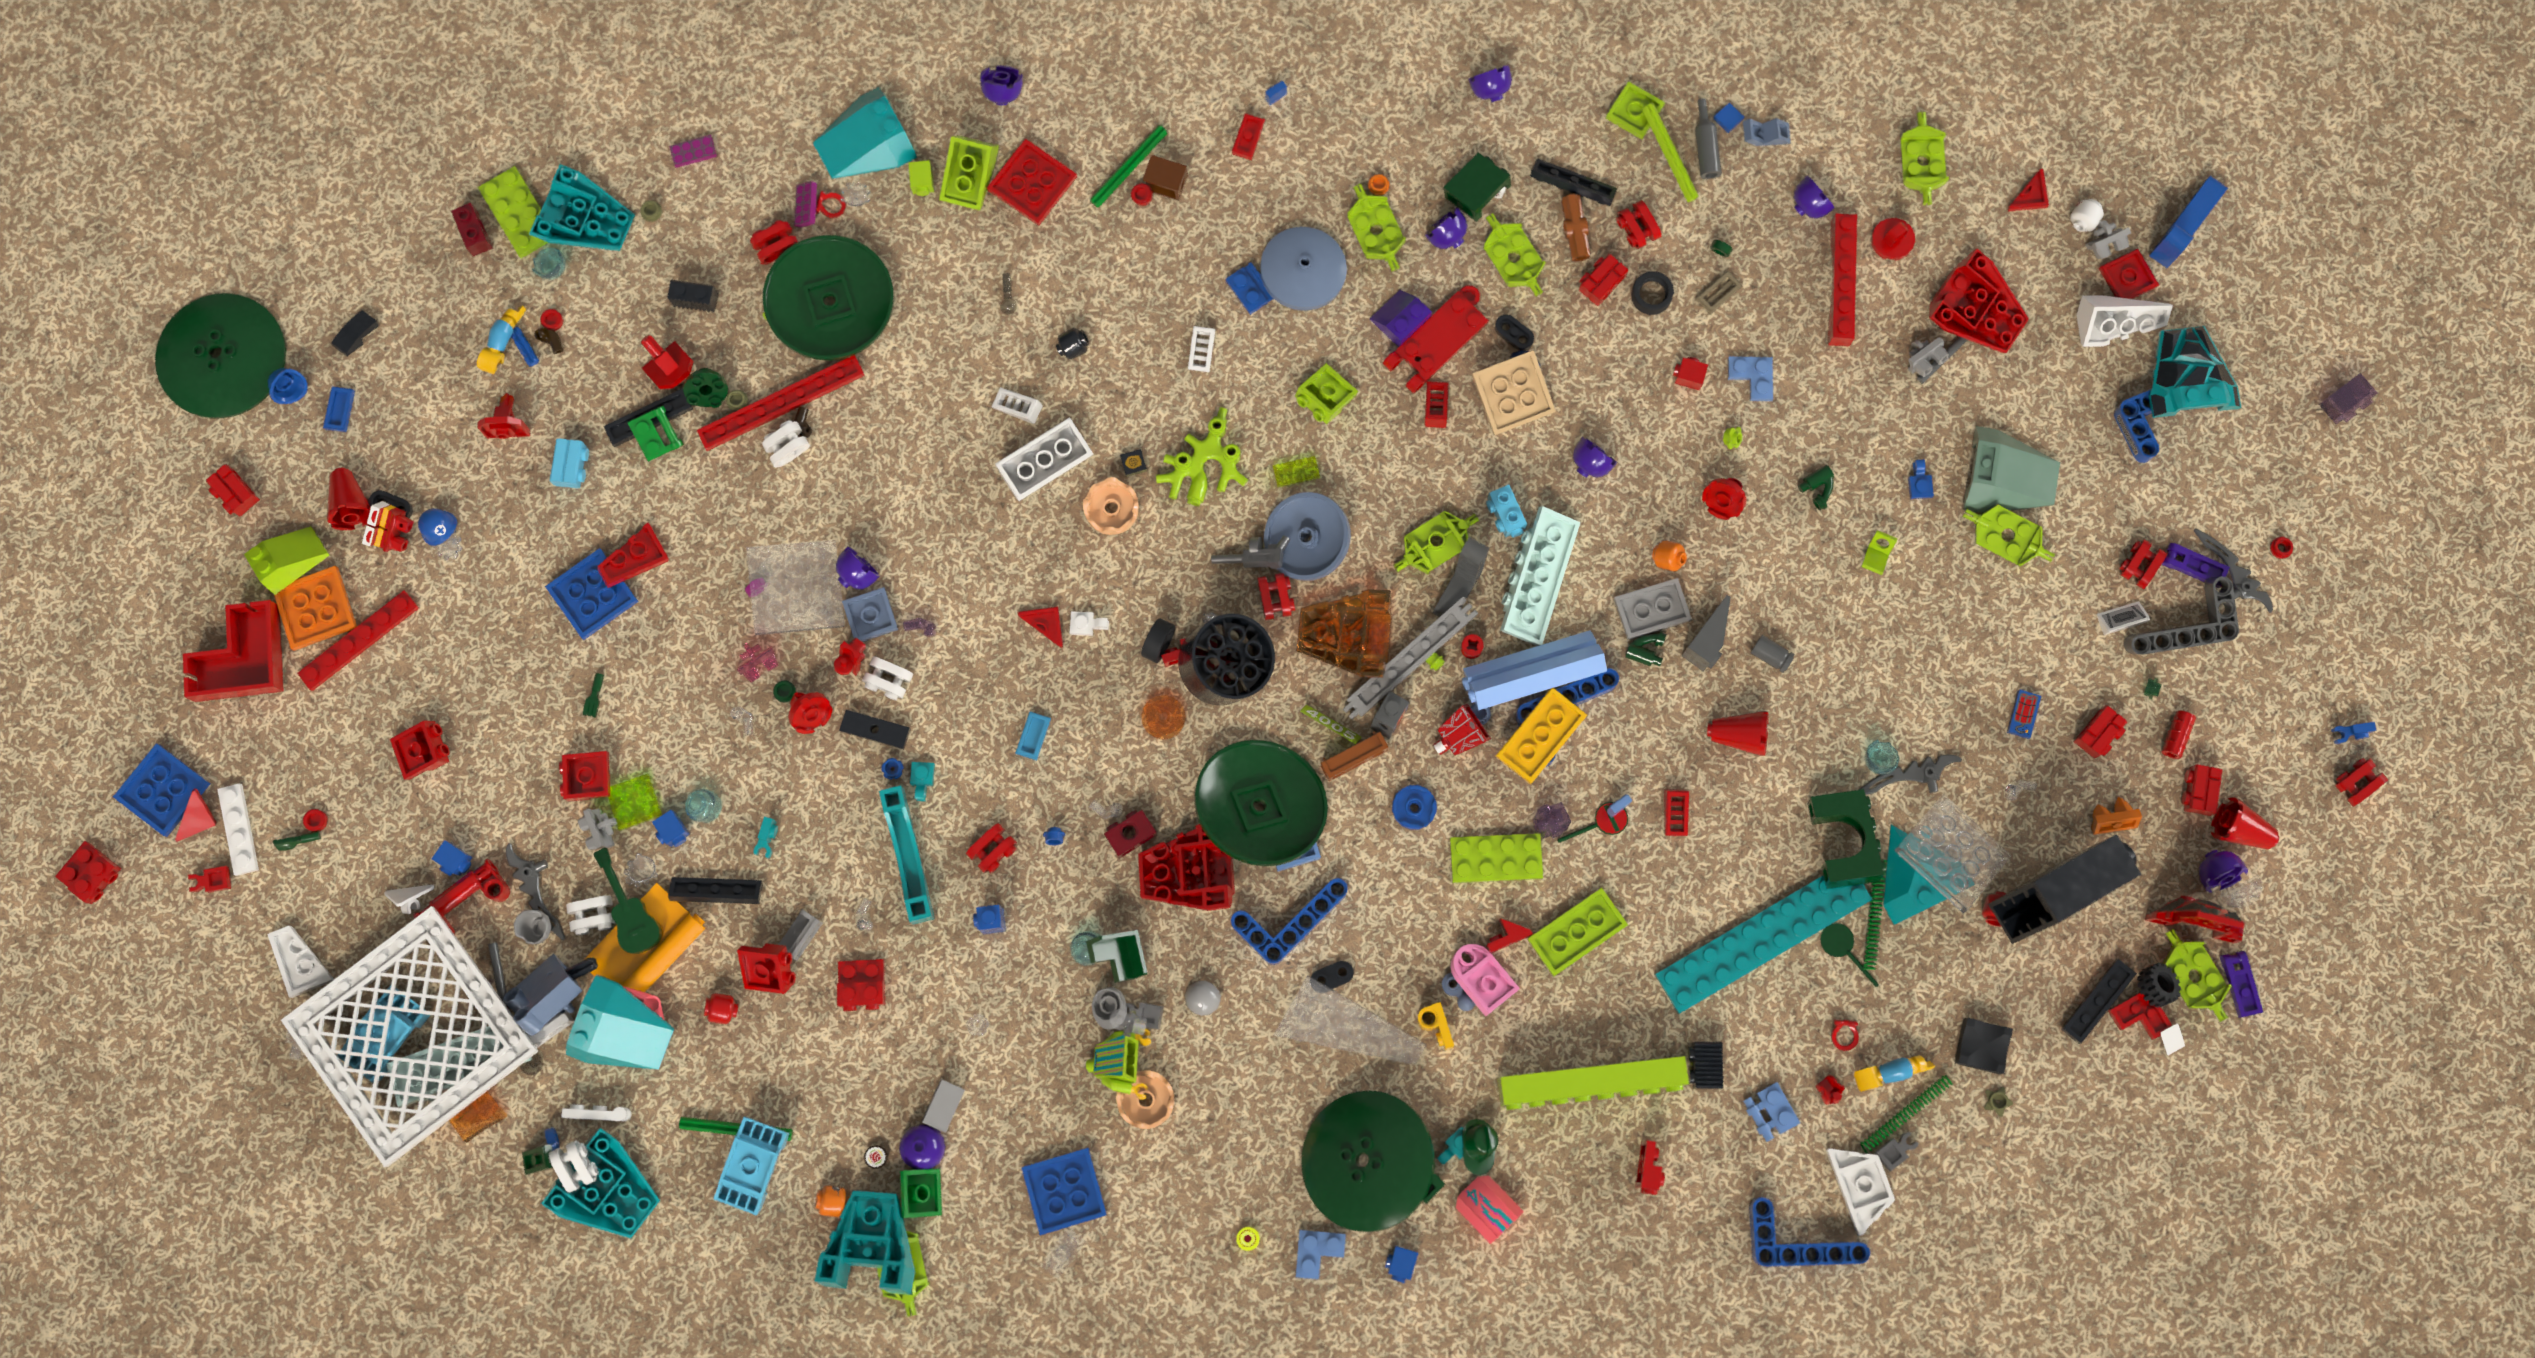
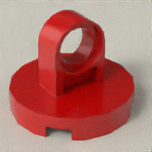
M1887 218L1880 221L1874 228L1871 244L1875 253L1881 258L1894 261L1900 260L1912 251L1916 241L1915 232L1906 221L1899 218Z
M1735 478L1714 479L1708 483L1702 492V501L1709 507L1707 509L1708 512L1723 520H1729L1730 517H1738L1746 507L1747 499L1742 490V483Z
M795 692L790 701L791 708L788 719L789 723L798 733L811 734L816 732L814 729L821 725L823 727L827 724L833 709L824 694L818 692L808 694Z

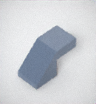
M1778 118L1763 124L1752 119L1743 121L1744 138L1747 143L1755 146L1791 144L1789 123Z

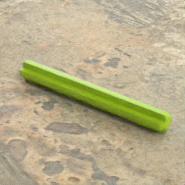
M1653 103L1645 105L1642 108L1643 113L1686 201L1692 202L1696 200L1698 193Z

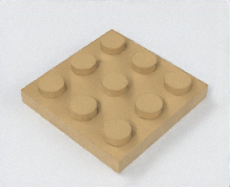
M1534 350L1471 373L1493 435H1498L1556 412Z

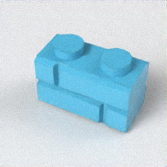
M556 439L549 480L554 486L580 488L581 482L585 481L586 471L583 467L584 461L589 459V449L582 441Z

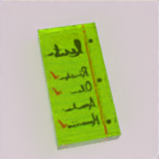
M1315 456L1273 465L1277 488L1320 478Z

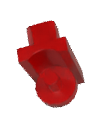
M856 637L850 644L844 641L840 645L839 657L834 661V670L840 675H847L852 671L856 676L860 672L861 662L865 658L863 651L866 649V645Z

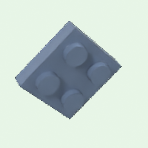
M884 587L842 601L854 638L856 637L864 642L899 630Z

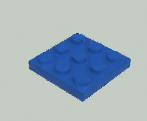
M600 548L545 586L583 640L639 602L625 581L607 588L598 572V565L607 558Z
M156 743L115 793L113 798L161 835L168 837L182 820L192 790L197 788L200 795H202L211 783Z
M1089 1148L1022 1167L1039 1235L1107 1216Z

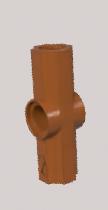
M1570 194L1562 197L1564 231H1566L1564 233L1565 238L1568 239L1571 261L1579 262L1590 259L1587 239L1588 223L1583 215L1580 195Z

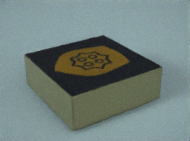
M1141 449L1120 455L1126 477L1147 472Z

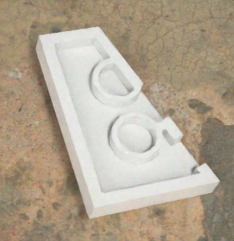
M286 926L267 934L289 997H296L334 980L292 926Z

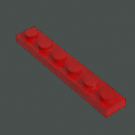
M403 590L297 673L309 690L314 691L417 611L419 607L410 595Z

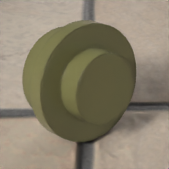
M646 201L641 206V216L648 222L657 221L662 215V207L656 201Z
M734 390L728 394L726 404L732 411H737L748 405V397L743 391Z

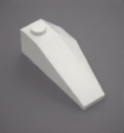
M2102 295L2082 296L2077 312L2081 345L2083 347L2105 346L2110 344L2111 339L2117 337L2124 340L2129 338L2130 333L2136 331L2146 333L2167 326L2173 305Z

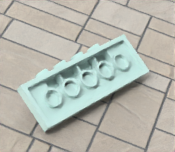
M1544 506L1538 508L1533 527L1529 528L1528 531L1526 530L1521 537V542L1524 545L1522 551L1516 554L1514 560L1517 564L1516 570L1508 578V583L1511 586L1509 592L1503 595L1501 601L1504 605L1503 611L1506 613L1500 631L1536 646L1543 644L1580 522Z
M489 1026L486 1027L485 1035L496 1036ZM481 1029L471 1033L480 1034ZM463 1036L452 1039L450 1047L462 1048ZM468 1036L466 1049L477 1050L480 1037ZM484 1038L482 1051L493 1052L496 1039ZM446 1042L438 1044L437 1046H446ZM501 1042L499 1044V1050H501L504 1047ZM429 1048L403 1058L427 1061ZM433 1048L431 1061L443 1063L445 1050ZM449 1050L447 1063L459 1065L461 1052ZM465 1052L463 1065L475 1067L477 1054ZM481 1054L480 1065L492 1055ZM394 1061L386 1064L388 1073H392ZM399 1061L396 1074L408 1075L410 1062ZM414 1063L412 1076L424 1077L426 1064ZM430 1065L428 1078L440 1079L442 1066ZM446 1067L444 1080L456 1081L458 1068ZM462 1069L461 1079L473 1070ZM396 1077L393 1090L405 1092L407 1079ZM412 1079L409 1092L421 1094L423 1081ZM428 1081L425 1094L437 1096L439 1082ZM444 1083L442 1094L455 1084ZM394 1094L397 1106L402 1108L404 1095ZM409 1096L407 1106L419 1102L420 1097ZM425 1098L424 1100H425V1101L428 1100L429 1103H431V1102H433L435 1099H433V1098Z

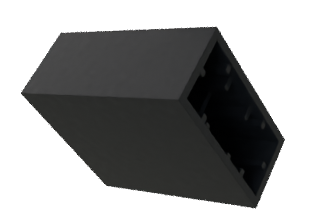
M2115 834L2065 859L1988 905L2010 942L2014 944L2062 922L2142 874L2136 866L2137 858L2133 849L2128 844L2122 842L2119 836Z

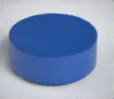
M554 1127L545 1129L547 1145L552 1144V1151L560 1148L556 1129Z

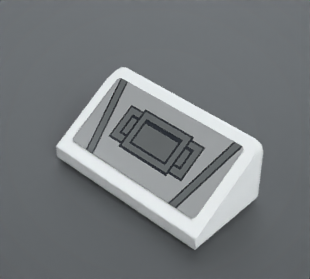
M2139 601L2096 614L2104 635L2140 625L2150 620L2149 615Z

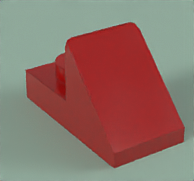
M1500 918L1499 922L1506 936L1503 937L1502 934H1498L1490 938V943L1486 947L1492 954L1530 937L1533 933L1528 928Z

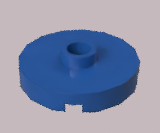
M1409 785L1402 788L1395 795L1392 802V813L1395 820L1402 827L1409 830H1419L1427 827L1433 821L1437 812V803L1434 796L1427 788L1420 785ZM1412 804L1418 806L1419 809L1416 812L1411 811L1410 806Z

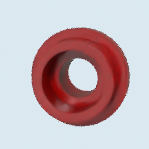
M2277 537L2271 542L2270 551L2276 558L2285 559L2292 554L2293 543L2286 537ZM2278 545H2282L2284 547V552H2281L2278 549Z

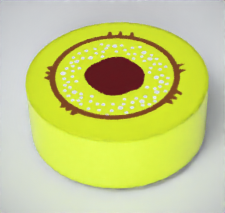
M1245 1227L1238 1232L1236 1241L1241 1249L1250 1251L1258 1246L1260 1237L1254 1228Z

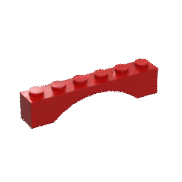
M1835 213L1830 229L1832 296L1828 322V345L1850 347L1855 339L1857 214Z

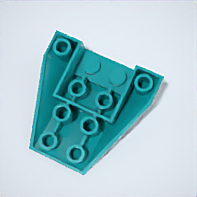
M559 164L548 196L539 216H536L529 235L554 244L620 251L635 214L581 172Z
M599 1128L584 1144L590 1163L594 1162L598 1169L596 1181L585 1185L580 1180L578 1181L579 1189L569 1193L558 1177L541 1204L560 1218L632 1238L660 1202V1199L621 1143L602 1128ZM570 1161L572 1169L574 1170V1172H577L573 1163Z

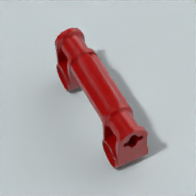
M487 858L479 868L468 872L435 899L431 900L429 906L419 913H414L413 917L415 919L431 906L435 907L455 935L454 928L445 917L447 913L479 889L482 890L487 898L496 902H503L509 897L510 888L496 866ZM500 885L499 894L494 896V888Z

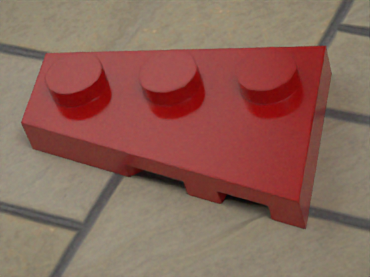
M647 522L636 535L628 539L627 543L598 565V572L607 588L667 563L669 558L649 522Z

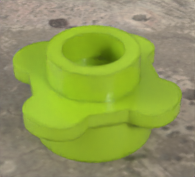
M1737 426L1736 429L1731 427L1725 430L1723 442L1728 449L1738 448L1741 444V427Z

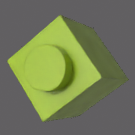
M930 160L908 162L912 193L918 196H927L929 193L934 192L933 169Z

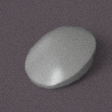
M1104 988L1098 991L1093 998L1092 1013L1096 1022L1102 1028L1107 1030L1118 1028L1125 1020L1127 1013L1126 1001L1122 992L1117 988Z

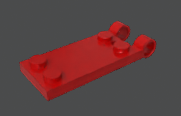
M1457 291L1396 351L1388 355L1382 364L1391 372L1405 360L1418 373L1405 386L1415 394L1488 324L1489 320ZM1420 357L1421 361L1416 362L1415 358Z

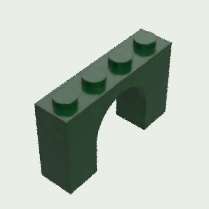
M1864 789L1811 796L1807 805L1812 825L1830 822L1849 824L1858 832L1862 842L1861 851L1854 856L1825 860L1822 872L1826 889L1880 882L1884 873H1886V865L1884 860L1880 859L1881 844L1880 840L1875 837L1876 823L1874 817L1870 816L1871 802L1869 796L1865 795Z

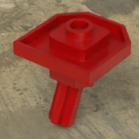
M647 335L641 340V344L652 358L641 369L659 389L675 388L691 374L693 360L676 341L664 349L652 335Z
M504 393V396L500 399L499 406H495L493 417H485L478 421L477 428L487 439L530 436V429L522 419L514 418L512 411L514 397L512 395Z

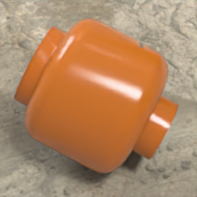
M1662 541L1655 546L1652 558L1660 569L1677 571L1686 563L1687 555L1683 545L1671 541Z
M825 1185L822 1190L817 1192L815 1208L818 1209L820 1215L840 1217L850 1197L846 1196V1190L843 1187Z

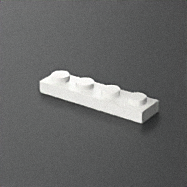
M239 783L217 789L233 873L235 876L258 871V862L243 786Z

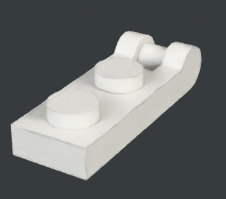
M570 1104V1109L562 1108L561 1118L628 1121L632 1113L630 1109L625 1107H617L614 1111H607V1106H593V1110H584V1105Z

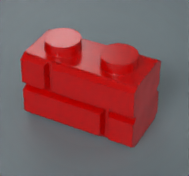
M1608 254L1605 258L1600 257L1593 267L1595 269L1592 273L1586 272L1579 281L1581 283L1579 291L1598 307L1624 280L1629 271L1627 267L1618 262L1611 254Z
M227 464L221 466L216 473H213L206 479L210 486L208 491L216 499L220 497L223 500L222 507L229 514L235 513L240 517L260 501V498L237 472Z
M2105 705L2099 709L2073 742L2094 759L2100 755L2104 757L2112 749L2110 743L2113 739L2118 740L2125 733L2126 729L2123 727L2126 725L2127 720L2117 714L2111 707Z
M2195 764L2186 770L2184 781L2187 783V790L2183 792L2181 798L2184 811L2206 816L2217 814L2222 769Z

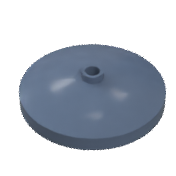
M1294 227L1277 234L1265 247L1260 264L1261 279L1270 296L1283 306L1301 311L1318 309L1333 301L1342 290L1347 273L1345 255L1338 243L1323 231L1310 227Z
M1313 492L1298 493L1283 500L1272 511L1265 526L1264 545L1265 549H1268L1269 544H1278L1282 536H1287L1290 542L1283 551L1282 567L1277 568V570L1296 580H1317L1332 573L1344 560L1350 546V524L1343 509L1330 498Z

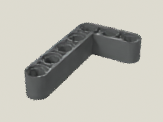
M1470 537L1468 538L1460 552L1455 574L1433 611L1434 615L1440 617L1462 597L1468 598L1477 582L1476 580L1479 579L1483 571L1490 548Z
M2210 577L2206 580L2204 589L2209 622L2132 634L2124 640L2125 650L2130 654L2144 655L2234 640L2239 634V625L2232 581L2227 577ZM2218 581L2222 585V588L2219 592L2215 588L2216 583ZM2221 603H2223L2225 607V610L2222 614L2219 612V605ZM2224 625L2228 628V633L2225 636L2222 634ZM2202 629L2206 631V636L2203 640L2200 637ZM2180 632L2184 634V640L2182 643L2178 641V635ZM2160 635L2162 637V644L2158 647L2156 639ZM2137 639H2139L2141 643V646L2138 650H2136L2134 647V642Z

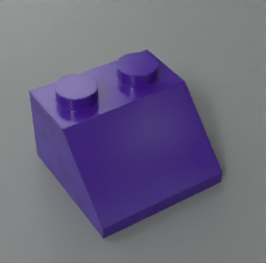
M1399 290L1370 320L1395 345L1400 347L1431 317L1432 311L1416 296Z

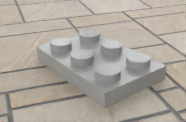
M1678 578L1614 597L1627 640L1692 620Z

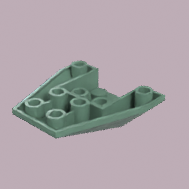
M1981 426L1975 427L1972 448H1976L1971 483L1965 491L1963 510L1969 509L1972 512L1983 514L1997 504L2009 511L2053 506L2055 504L2060 462L1997 429Z

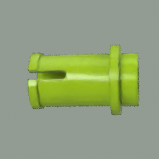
M1436 653L1425 661L1430 665V669L1438 671L1445 663L1443 656H1438Z

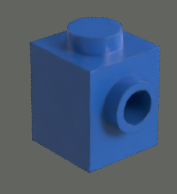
M669 810L652 822L658 831L655 835L662 845L666 843L670 847L673 845L675 847L680 846L686 841L685 837L690 835L677 813L673 810Z
M444 840L431 859L441 865L439 870L445 874L460 876L468 871L473 857L454 844Z
M1395 1246L1393 1255L1388 1254L1385 1268L1389 1269L1388 1274L1392 1275V1280L1405 1283L1406 1279L1411 1280L1418 1252Z

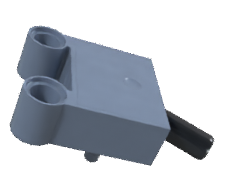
M553 953L522 982L505 994L503 1002L515 1013L513 1021L528 1035L533 1036L559 1011L564 1013L567 1010L569 1013H573L575 1008L572 1006L571 1001L583 991L576 979L597 969L596 959L594 957L587 958L568 968Z

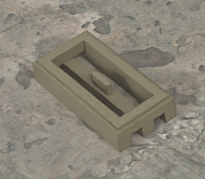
M1727 271L1696 298V301L1700 302L1702 307L1711 315L1738 292L1743 285ZM1726 278L1730 279L1727 284L1705 301L1704 298ZM1731 285H1735V287L1731 291H1729L1724 297H1722L1716 304H1714L1712 307L1710 306V304L1715 299H1717L1723 292H1725Z

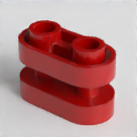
M1643 200L1633 204V212H1630L1628 208H1624L1618 212V217H1616L1618 226L1621 229L1624 228L1628 234V243L1631 247L1635 246L1636 249L1646 246L1647 237L1651 241L1662 237L1657 222ZM1636 219L1639 220L1644 230L1640 229Z
M778 220L771 227L765 230H758L752 234L750 243L754 250H760L757 257L762 265L776 261L783 252L798 243L796 236H789L793 231L789 222Z
M2145 539L2141 542L2138 540L2135 542L2130 550L2133 553L2130 559L2126 558L2119 567V570L2122 571L2120 575L2125 579L2129 580L2132 575L2137 577L2138 580L2135 585L2143 590L2151 582L2167 556V553L2160 548L2155 553L2150 551L2152 543ZM2146 558L2149 560V563L2143 571L2138 567L2142 560Z
M1284 573L1275 574V581L1267 582L1266 576L1258 577L1257 581L1265 621L1274 619L1273 612L1278 611L1282 612L1283 617L1292 616L1291 611H1295L1293 598L1288 596L1287 590L1291 589L1289 577H1284ZM1277 590L1278 603L1272 604L1269 591Z
M2361 758L2352 765L2354 770L2350 773L2345 771L2336 778L2337 783L2334 786L2340 793L2346 789L2351 793L2347 801L2352 807L2361 803L2389 780L2383 772L2378 775L2372 772L2376 764L2371 758L2367 760ZM2362 777H2365L2368 782L2359 789L2355 783Z
M999 823L992 826L966 852V855L972 861L977 857L981 860L978 868L984 874L987 872L993 873L1000 866L999 861L1004 856L1008 858L1017 850L1015 847L1017 842L1012 836L1006 839L1001 836L1005 829ZM995 842L998 846L988 855L985 850Z

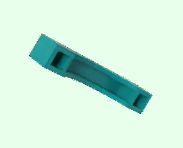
M900 785L880 790L879 795L897 858L909 922L915 925L934 920V912L905 789Z

